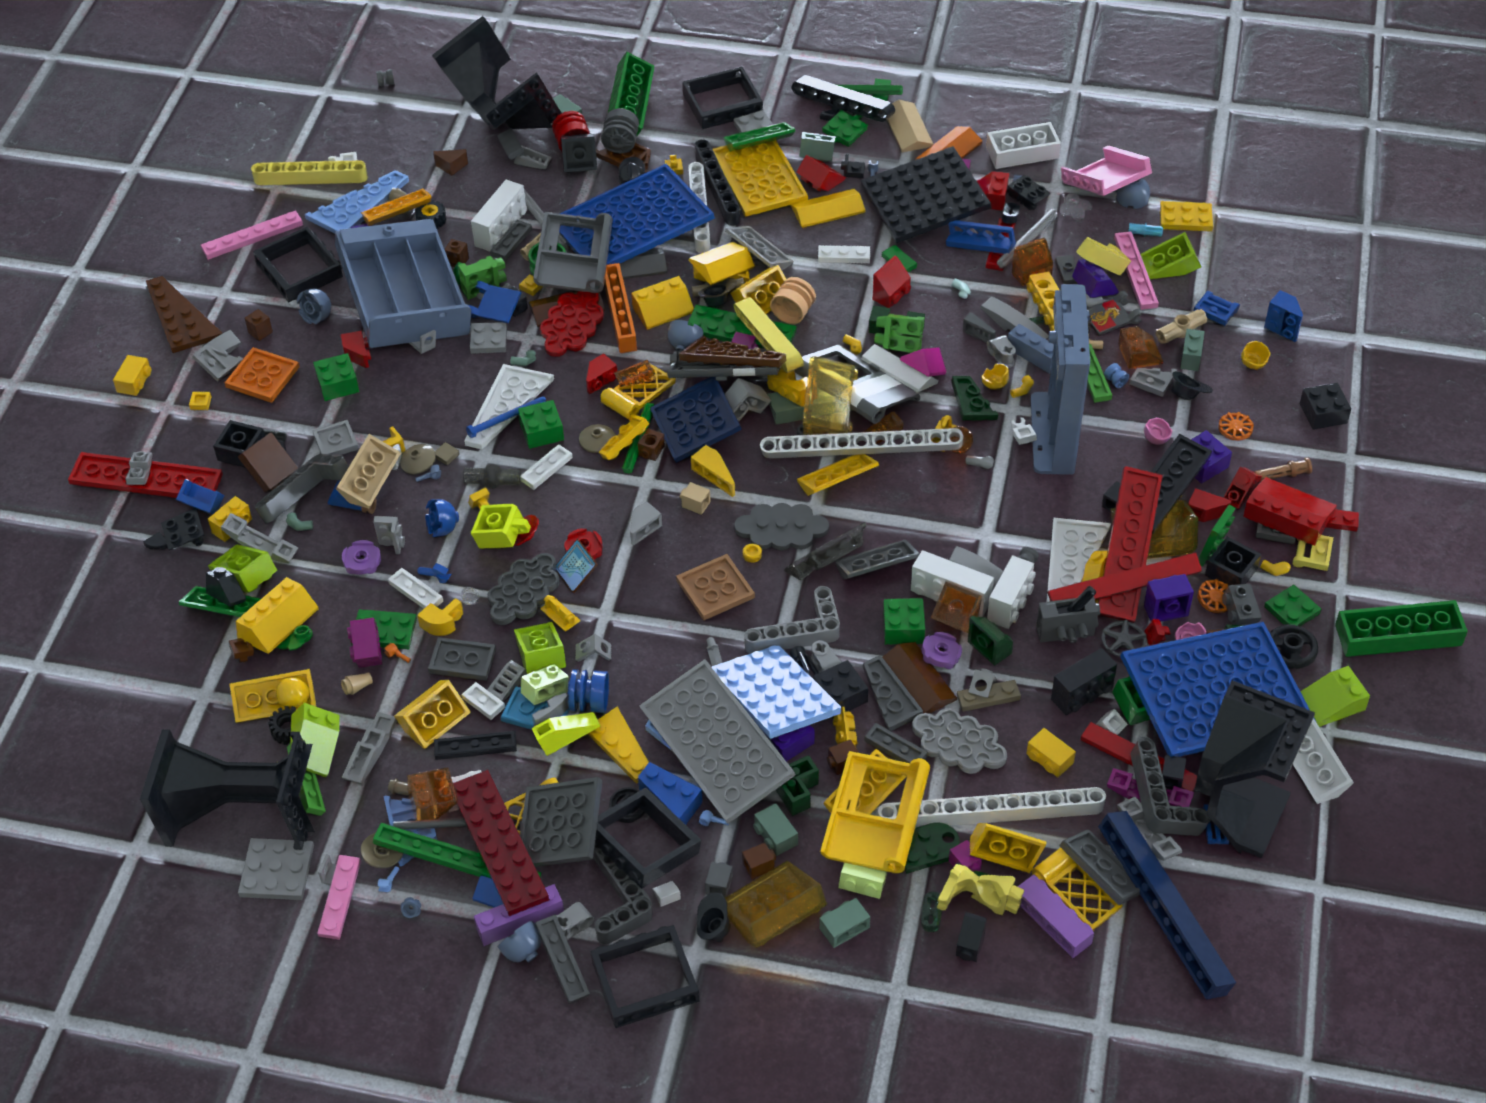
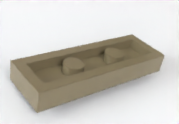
M1010 680L992 684L988 698L971 694L969 689L957 691V699L962 712L1018 701L1021 699V694L1016 681ZM987 685L976 687V690L984 691Z

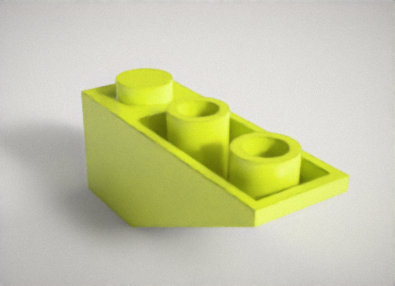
M594 712L549 718L532 727V730L543 751L548 756L599 728L600 724Z

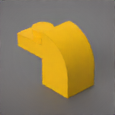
M455 598L443 610L430 603L417 615L420 628L435 636H444L456 630L454 622L458 621L463 615L462 603Z

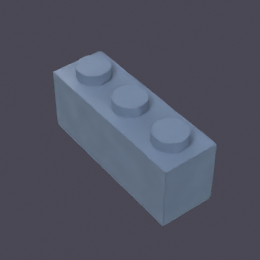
M1018 324L1008 333V340L1016 349L1015 354L1050 374L1054 344L1049 343L1048 340Z

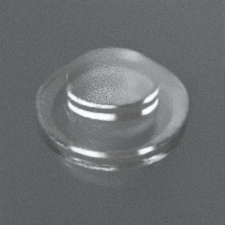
M466 587L460 593V601L464 605H474L479 600V593L473 587Z

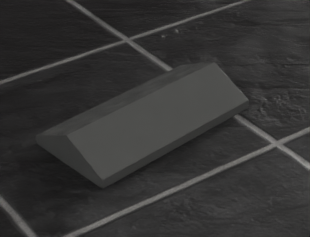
M663 248L650 249L620 263L623 279L668 273Z
M905 539L835 560V565L842 578L847 579L917 558L920 553Z

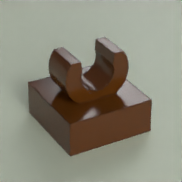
M241 638L229 640V648L234 659H239V663L248 661L247 657L254 655L251 643L244 642Z

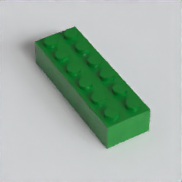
M626 52L617 66L608 112L613 109L622 108L634 113L639 120L638 136L644 125L655 66Z
M1456 600L1339 611L1335 623L1345 657L1463 646L1468 632Z

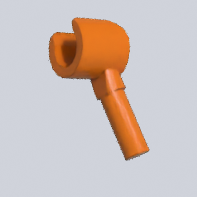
M394 643L384 648V653L388 658L396 655L407 663L411 661L409 657L398 650Z

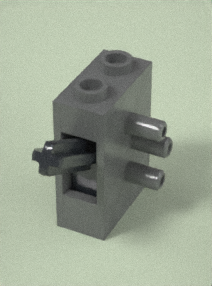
M1088 586L1077 598L1039 603L1036 629L1040 642L1065 641L1069 639L1070 643H1075L1079 637L1087 638L1088 636H1094L1095 628L1098 627L1097 616L1100 615V606L1094 599L1096 590L1092 586Z

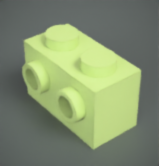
M555 664L521 677V694L534 705L542 703L556 695L567 693L569 676Z
M844 863L838 888L880 899L887 871Z

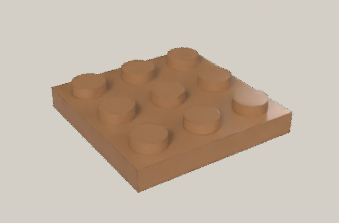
M728 554L676 576V581L703 620L755 598V592Z

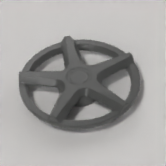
M1128 620L1113 622L1106 626L1102 633L1104 647L1110 653L1119 657L1121 654L1114 652L1117 648L1133 650L1135 647L1132 641L1143 639L1141 648L1145 647L1147 642L1144 631L1138 625L1128 622ZM1122 625L1120 633L1109 630L1114 626ZM1129 626L1135 628L1140 634H1129ZM1106 634L1116 639L1110 647L1107 646L1105 641Z

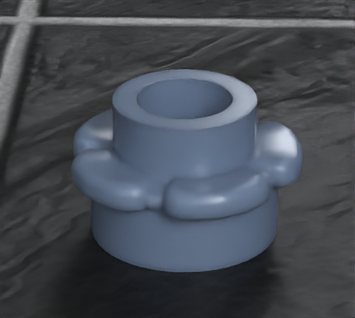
M408 897L401 903V912L405 917L413 918L421 913V903L419 900Z

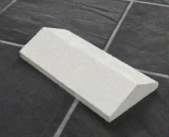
M876 344L861 358L868 364L873 363L878 366L880 371L916 392L938 384L939 381L907 365L898 356Z
M1313 718L1293 765L1314 800L1319 804L1338 798L1354 782Z

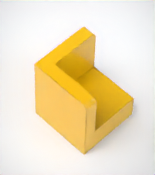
M393 426L390 427L391 437L382 442L391 447L399 444L401 453L405 452L403 438Z

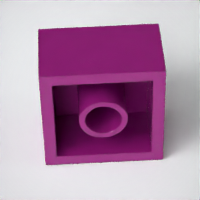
M374 617L350 621L347 633L350 642L353 643V646L349 647L353 663L356 662L359 668L382 665L379 632Z

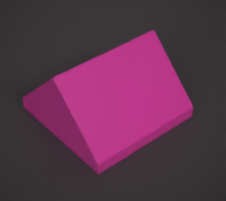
M939 347L921 349L900 358L902 362L928 377L946 374V368Z

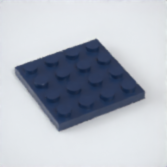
M709 377L650 407L676 463L695 454L705 445L711 446L742 430L716 377Z

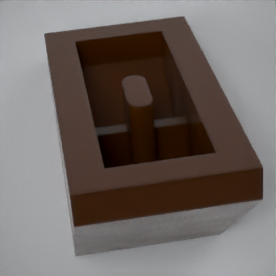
M467 149L433 151L435 166L451 176L468 164Z

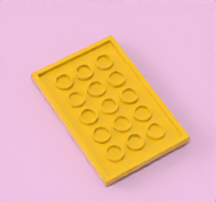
M776 140L734 151H729L727 145L713 149L745 217L808 200V194Z

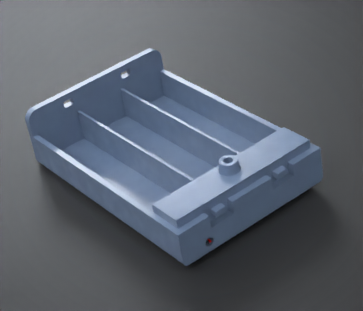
M425 219L335 231V247L371 348L420 341V336L432 330L436 331V339L463 336L470 333L471 309L463 300L433 220Z
M1061 284V290H1055L1054 331H1049V343H1054L1048 392H1034L1031 395V423L1037 439L1032 441L1033 468L1039 474L1072 475L1075 473L1090 368L1089 310H1087L1084 285Z

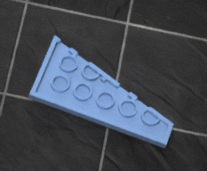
M395 170L378 178V182L370 185L368 183L364 185L363 189L359 191L353 190L333 200V203L326 207L324 205L318 207V211L312 214L311 212L306 213L305 218L334 234L335 231L360 225L364 221L361 212L384 204L388 200L392 188L401 189L409 182V177Z

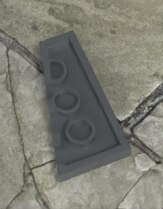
M881 655L863 663V669L888 730L893 731L913 721L917 715L923 713L922 708Z

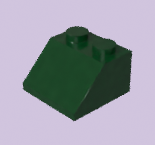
M970 617L967 642L995 666L1012 654L1013 641L1009 635H1005L995 623L990 622L985 617Z

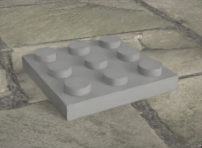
M251 838L238 890L239 897L303 900L314 849L313 841L304 842L302 850H294V840Z

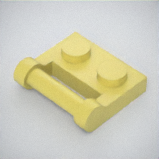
M1321 535L1316 545L1311 546L1310 558L1304 557L1307 542L1297 539L1298 547L1296 556L1293 558V565L1297 568L1305 566L1327 571L1334 537Z

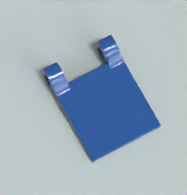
M478 281L476 288L480 289L479 292L484 294L478 308L469 305L471 318L480 317L509 323L521 292Z

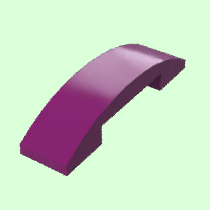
M1113 768L1107 787L1125 798L1136 797L1141 803L1136 779H1133V774ZM1176 786L1173 787V790L1166 789L1170 806L1190 807L1194 792Z

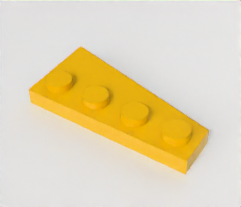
M615 707L598 719L600 727L588 733V735L637 784L638 776L649 762L619 708Z

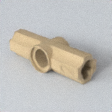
M1197 309L1187 315H1177L1174 322L1156 330L1158 341L1163 344L1175 338H1185L1186 329H1195L1207 323L1206 314L1202 309Z

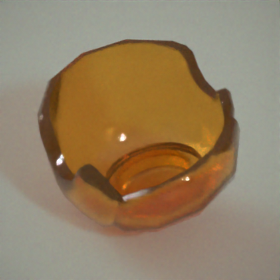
M954 427L963 433V445L958 450L950 451L959 455L967 453L973 445V435L966 427ZM953 436L950 438V440L952 442L959 441V438Z

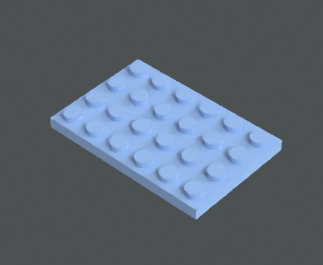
M770 646L712 667L759 728L770 739L841 714V707L780 646Z

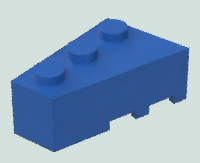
M650 762L638 776L639 790L647 788L685 825L703 803L701 788Z

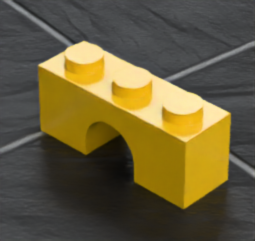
M780 367L778 375H767L769 389L778 392L781 396L801 407L819 399L817 382L808 377L796 380L795 370L786 373Z

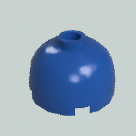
M429 500L426 505V509L429 508V514H425L428 533H433L432 537L448 535L454 530L456 523L459 521L458 512L446 500Z

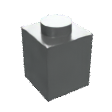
M711 862L705 882L706 895L719 893L725 899L727 898L733 878L732 866L723 862Z

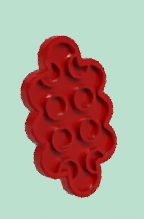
M578 291L577 294L569 292L559 296L557 305L548 310V319H545L540 325V333L546 339L545 351L547 354L559 357L564 355L568 349L580 351L586 346L587 338L595 335L596 325L601 323L604 318V310L598 305L599 293Z

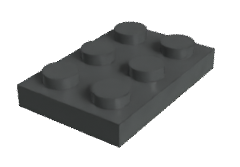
M438 637L428 671L431 674L487 681L496 652V645Z

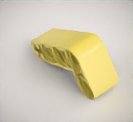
M1086 237L1076 251L1087 261L1119 276L1131 263V260L1115 245L1109 243L1108 246H1105L1089 237Z

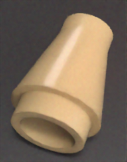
M369 672L345 676V679L341 680V686L346 695H353L373 683Z

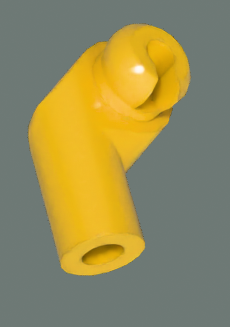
M847 334L844 336L843 343L850 345V350L855 355L860 354L862 351L861 341Z
M1024 376L1022 378V386L1010 390L1012 398L1028 394L1034 385L1031 376Z
M1264 560L1260 568L1273 576H1280L1288 573L1291 565L1285 561L1272 564Z

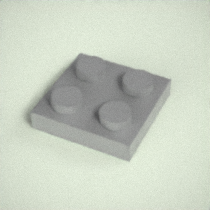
M764 110L734 119V125L739 133L773 125Z
M471 323V354L506 352L507 323Z
M348 420L312 430L321 454L343 455L359 450Z

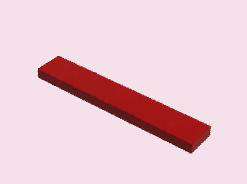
M1090 722L1081 735L1080 740L1133 767L1130 753L1135 744ZM1158 756L1162 772L1164 759ZM1185 770L1181 788L1194 792L1197 775Z

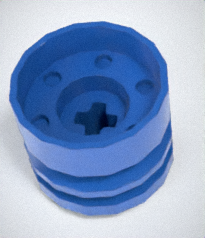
M573 669L568 684L570 711L576 712L579 704L580 711L585 712L587 703H589L591 712L605 714L609 696L608 671L595 670L592 678L589 679L587 670H583L580 679V671Z

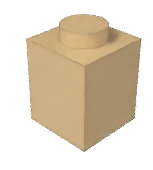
M691 482L680 494L682 507L701 515L711 502L710 490Z

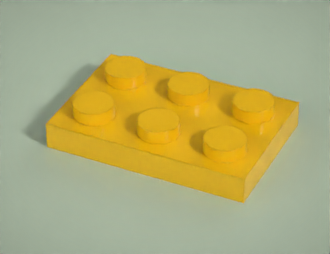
M1160 201V225L1163 229L1212 231V203Z

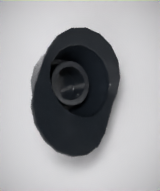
M638 157L626 158L619 165L620 185L645 174L644 162Z
M728 278L700 290L699 296L704 298L707 307L717 308L727 302L728 292L736 287L737 281L733 278Z
M1177 371L1172 373L1175 380L1171 391L1184 400L1194 399L1200 392H1213V389L1207 384L1192 379L1184 373Z
M710 893L701 900L698 906L697 934L703 940L723 942V938L731 928V922L727 915V902L722 894Z

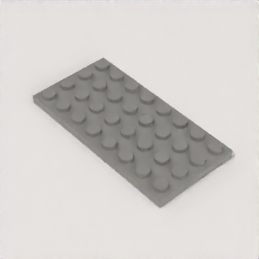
M706 659L639 705L643 713L727 824L796 775Z

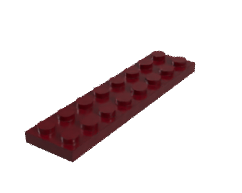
M486 770L449 784L450 791L508 915L512 916L549 901V895L489 771Z

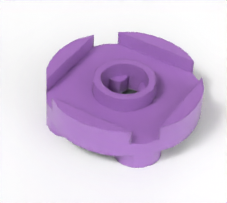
M359 540L353 542L352 546L348 549L346 547L343 550L342 561L349 574H373L381 562V554L379 548L374 546L373 542ZM361 555H364L365 557L364 559H357L360 558Z
M935 632L934 635L930 637L928 635L924 639L922 645L923 660L937 667L952 669L960 660L962 646L961 644L958 645L954 636L945 632Z

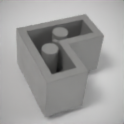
M740 378L725 393L738 422L748 410L761 414L772 401L761 386Z

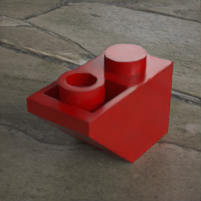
M362 330L340 334L344 354H349L351 362L364 368H369L368 360H371L369 349H365L369 346L367 338L362 335Z
M604 353L589 362L586 378L587 393L589 394L618 378L617 365Z
M1240 467L1224 498L1231 500V505L1239 509L1248 500L1262 476L1248 468Z
M1195 488L1189 500L1185 516L1201 522L1220 518L1227 506L1231 505V500Z

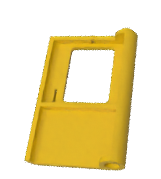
M849 751L821 847V854L830 860L892 873L903 872L930 771L929 763L922 758L906 763ZM867 769H875L907 777L898 814L895 819L856 811Z

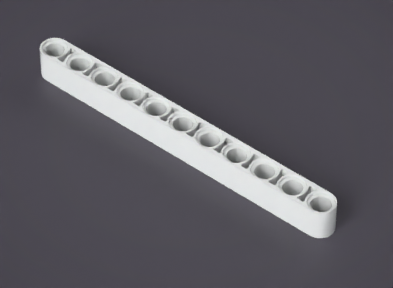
M950 428L776 436L762 439L760 447L762 454L766 458L945 451L960 449L963 445V433L959 429ZM956 436L959 438V441L952 442L950 438ZM934 437L941 439L938 443H934L931 440ZM915 438L922 439V442L919 444L913 443V440ZM896 439H902L904 441L900 445L894 443ZM883 440L885 443L879 446L876 444V441ZM843 441L848 443L845 447H840L838 445L840 442ZM859 441H865L866 445L858 446L857 443ZM823 442L829 443L827 448L820 447ZM804 443L811 445L808 449L801 447ZM786 444L792 445L789 450L783 449ZM767 445L774 446L772 450H765Z
M1091 787L922 800L915 828L936 822L953 826L1100 814L1104 809L1106 794L1101 788ZM900 802L882 804L878 809V816L884 818L889 816V819H895Z

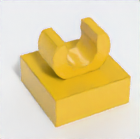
M670 155V160H665V164L677 175H682L683 166L681 158L677 159L676 155Z
M486 487L469 495L468 503L472 509L478 506L480 510L482 505H489L490 493Z

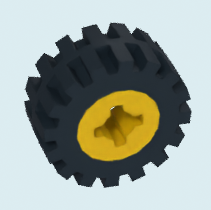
M431 200L430 203L415 209L416 221L431 219L434 221L436 229L446 223L445 207L439 201Z

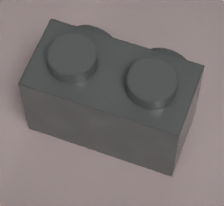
M1251 584L1229 585L1222 595V602L1226 605L1228 620L1232 625L1259 623L1262 616Z

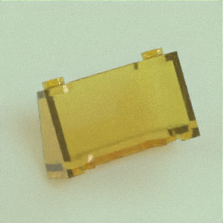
M810 356L803 413L804 434L852 433L853 422H849L852 387L854 380H858V370L855 369L854 365L818 356Z
M1185 500L1177 501L1155 533L1151 535L1147 559L1190 554L1197 549L1198 517ZM1116 508L1110 509L1112 525Z

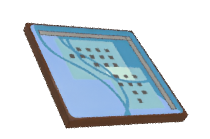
M577 539L556 564V571L571 591L575 593L598 564L580 540Z

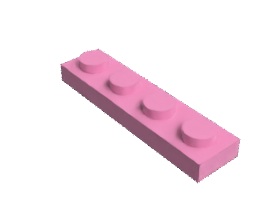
M339 855L318 930L319 937L340 940L361 864L360 858Z

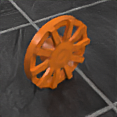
M1228 412L1220 418L1218 428L1224 437L1240 441L1251 436L1254 423L1248 415L1246 416L1240 412Z
M1217 579L1205 581L1199 587L1197 593L1200 604L1206 610L1213 613L1226 612V605L1222 602V595L1224 594L1222 591L1227 589L1228 584ZM1202 591H1204V592H1206V593H1208V594H1207V595H1202Z

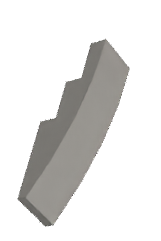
M993 296L980 307L1004 331L1008 329L1011 331L1018 324H1021L1044 339L1049 337L1046 332L1021 312Z
M377 712L371 727H367L361 742H357L342 779L358 784L363 783L392 734L397 723L394 716Z

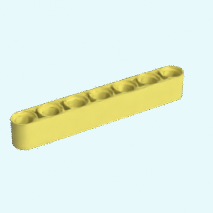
M363 161L269 162L256 163L251 167L253 179L257 185L363 183L368 178L366 165Z
M751 297L734 304L737 316L767 351L786 354L787 361L781 365V368L786 373L804 366L802 356Z

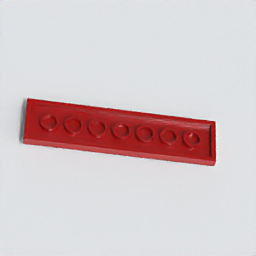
M81 452L68 481L72 485L177 498L185 479L216 491L223 472L222 469L152 461L145 485H127L126 476L130 470L129 461L131 458Z
M1127 466L1123 468L1103 576L1146 566L1163 475ZM1142 588L1098 599L1100 615L1122 621L1128 620V622L1134 623L1136 621Z

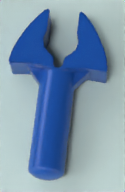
M438 563L433 568H418V574L437 577L439 583L447 582L452 575L446 574L449 569Z

